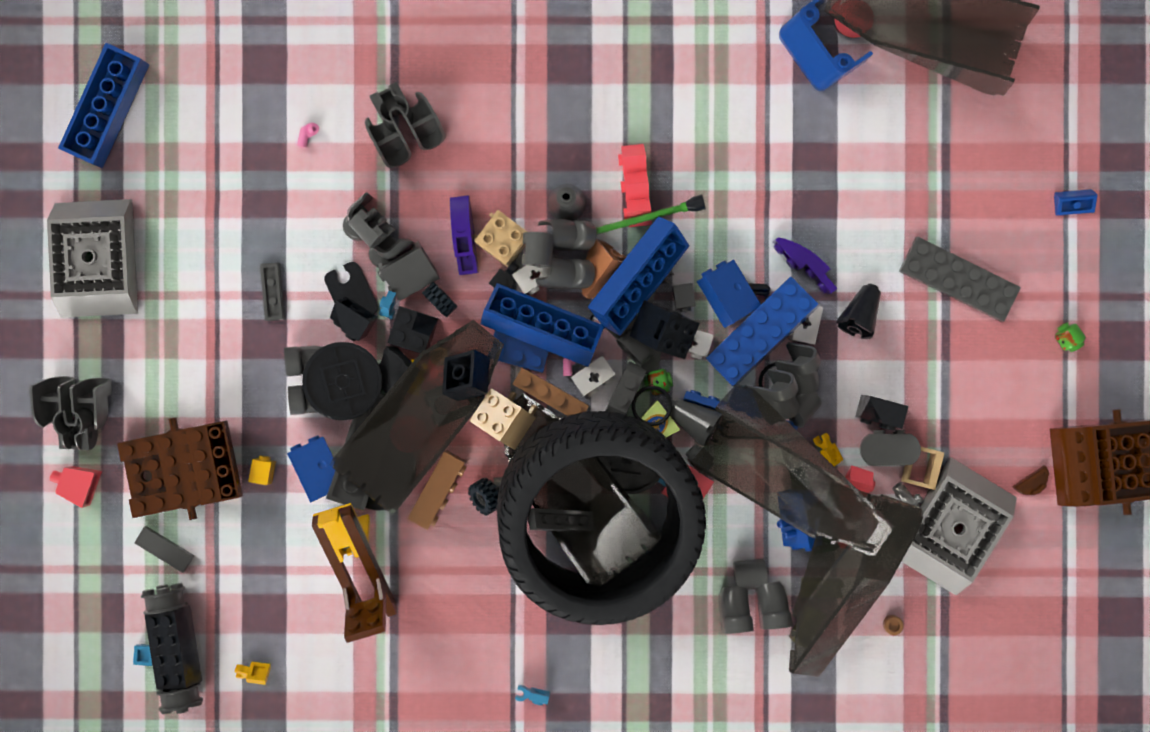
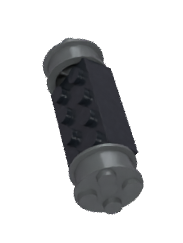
M183 583L172 584L171 587H168V584L156 586V590H143L141 598H144L146 610L143 611V614L145 615L157 690L156 695L160 696L161 706L159 707L161 714H169L173 711H176V714L189 711L188 708L202 705L203 697L199 696L198 686H200L202 681L191 607L188 605V602H184L183 590L185 586H183Z

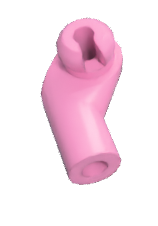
M309 123L300 129L297 146L307 147L308 138L319 132V126L316 123Z
M563 358V376H573L572 366L576 362Z

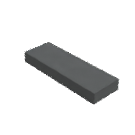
M280 263L259 264L265 321L286 320Z
M147 526L143 527L134 542L182 573L186 571L195 556Z

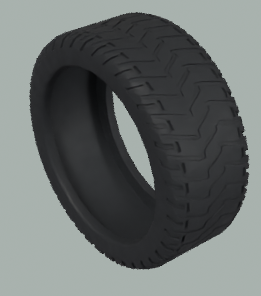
M592 411L569 415L553 421L528 438L517 450L504 472L497 498L499 543L503 560L509 574L519 589L532 602L554 616L587 625L618 624L634 620L650 613L668 601L684 585L690 573L693 572L705 540L706 510L702 500L703 495L700 487H698L697 480L679 451L676 450L669 439L667 440L659 430H655L648 423L617 412ZM620 456L640 462L655 471L666 484L668 495L667 516L662 530L652 546L636 561L620 569L604 573H579L555 564L534 546L527 533V518L531 506L544 484L561 469L579 460L591 457Z

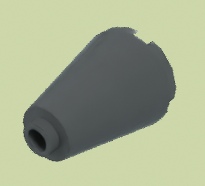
M560 185L551 192L548 198L549 211L556 219L577 220L586 208L585 195L574 185Z
M677 399L676 401L672 400L670 417L696 442L705 446L714 434L715 428L718 427L723 414L707 407Z

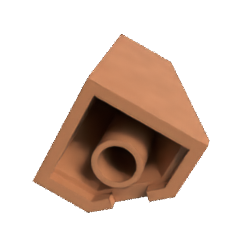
M596 238L586 257V260L591 261L594 265L595 278L589 288L581 289V293L588 299L595 298L625 260L626 256L618 253L607 242Z

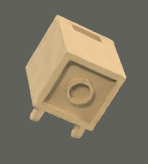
M497 210L495 214H489L491 219L480 234H474V242L508 268L525 248L526 244H523L522 241L523 233L527 231Z
M491 388L469 421L515 450L536 419L533 415L538 407L532 405L527 412L513 402L517 395L514 391L506 398Z

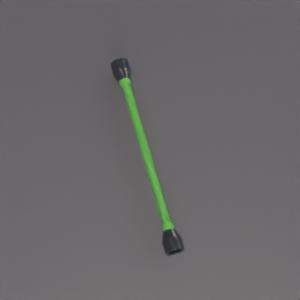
M703 195L694 196L681 203L680 206L665 208V210H658V212L646 213V215L643 214L634 218L617 221V223H610V225L596 227L597 235L613 231V229H620V227L623 228L625 226H632V224H639V222L654 220L658 216L664 217L678 212L706 210Z

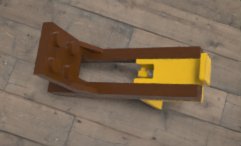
M351 503L313 514L312 528L343 590L346 610L344 627L346 643L386 632V615L390 617L397 614V603L369 545V514L357 517ZM353 552L356 558H360L374 587V598L365 601L361 600L343 562L344 554L350 556Z

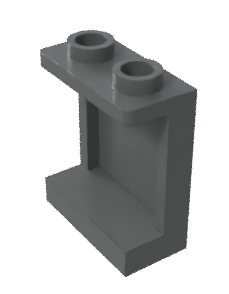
M419 241L412 244V250L385 265L382 262L378 264L379 277L383 282L387 281L389 284L388 290L395 292L399 301L440 279L436 268Z

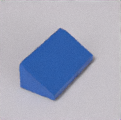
M1092 189L1055 192V215L1095 212L1098 194Z

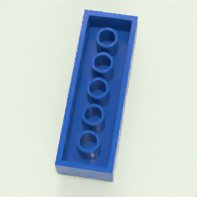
M105 43L58 149L103 168L150 64L137 56Z
M658 216L589 304L588 308L608 330L621 336L640 311L643 301H648L690 245L676 224Z
M790 276L706 359L735 387L819 307V304Z
M498 283L485 306L480 325L586 367H589L604 329L602 324Z

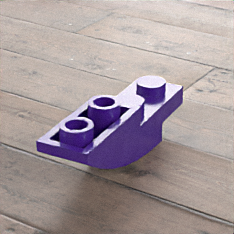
M469 195L450 197L452 240L459 275L479 273Z
M778 237L773 241L775 244L773 246L778 254H783L787 258L786 263L788 266L797 271L804 267L806 275L810 279L814 278L818 283L817 287L822 293L832 294L838 289L825 274L831 268L815 253L787 239Z

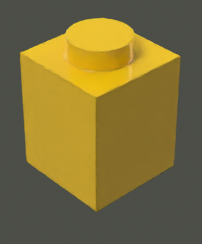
M259 455V458L252 459L248 482L262 485L272 484L276 461L270 460L271 457Z

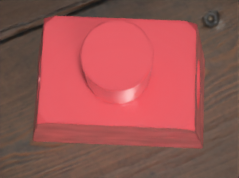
M69 466L64 467L62 472L54 470L50 475V481L58 483L55 491L57 495L83 508L91 505L102 471Z

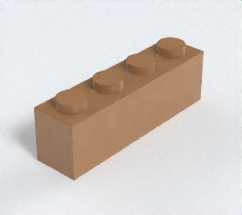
M521 368L512 384L567 416L586 412L589 407L585 402L525 368Z
M448 450L444 451L408 516V520L426 530L430 526L434 527L439 519L437 516L439 510H444L449 501L446 499L449 492H454L458 485L455 482L458 475L462 477L467 468L465 466L466 460Z

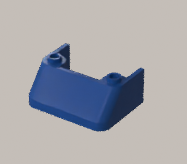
M825 0L811 1L786 22L779 31L780 41L817 91H825L861 66L873 55L872 51H870L856 62L847 53H840L834 58L830 55L811 27L818 21L820 16L817 7L823 4Z

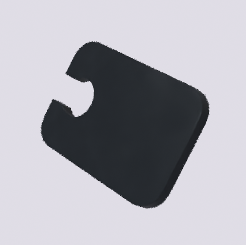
M349 262L343 265L345 271L350 275L347 283L343 284L338 281V274L335 269L325 275L324 281L334 303L343 297H347L371 313H377L378 304L360 266L356 262Z

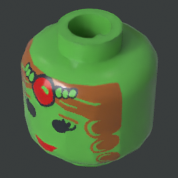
M1066 322L1057 328L1058 332L1055 334V339L1063 350L1073 352L1084 346L1086 337L1077 324L1069 325Z
M665 369L649 372L647 380H644L645 387L658 386L667 393L674 386L671 373ZM647 390L651 391L654 396L663 394L658 390Z

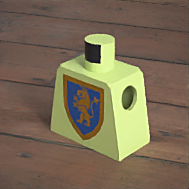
M656 400L640 418L647 422H657L663 419L667 412L659 401ZM670 416L661 425L652 426L665 437L680 430Z

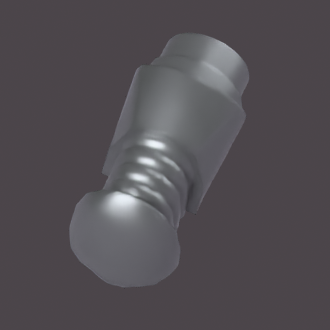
M902 482L892 488L895 496L907 505V509H917L924 502L920 494H916L913 497Z

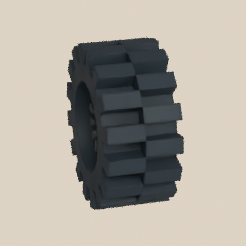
M434 282L422 292L445 317H448L458 307Z
M481 478L468 488V495L471 496L469 499L473 501L472 505L476 506V510H480V514L485 516L497 510L499 491L496 490L497 486L495 484L492 485L491 480L488 481V478Z

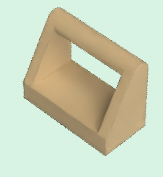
M921 447V451L930 453L923 482L909 479L913 464L904 466L901 481L935 490L944 452Z

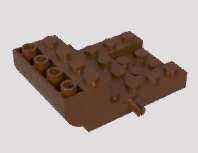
M1121 409L1112 410L1113 422L1109 424L1051 428L1050 439L1057 506H1103L1122 503L1123 515H1132L1131 503L1134 501L1150 500V420L1122 421Z
M177 417L170 418L168 420L171 430L164 434L117 443L120 461H124L131 495L129 505L132 518L181 508L187 509L189 520L197 519L195 507L200 504L206 505L243 496L228 420L182 429L178 427ZM146 470L152 474L150 481H146L143 477Z

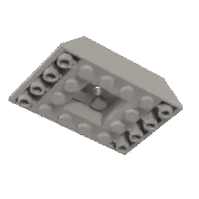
M132 199L55 203L47 218L51 299L60 317L138 314ZM88 252L93 254L91 262L85 260V255Z
M950 457L939 474L936 489L929 490L924 498V502L914 514L890 555L957 595L973 583L1014 517L1017 497ZM961 523L963 531L956 534L954 527L956 524Z

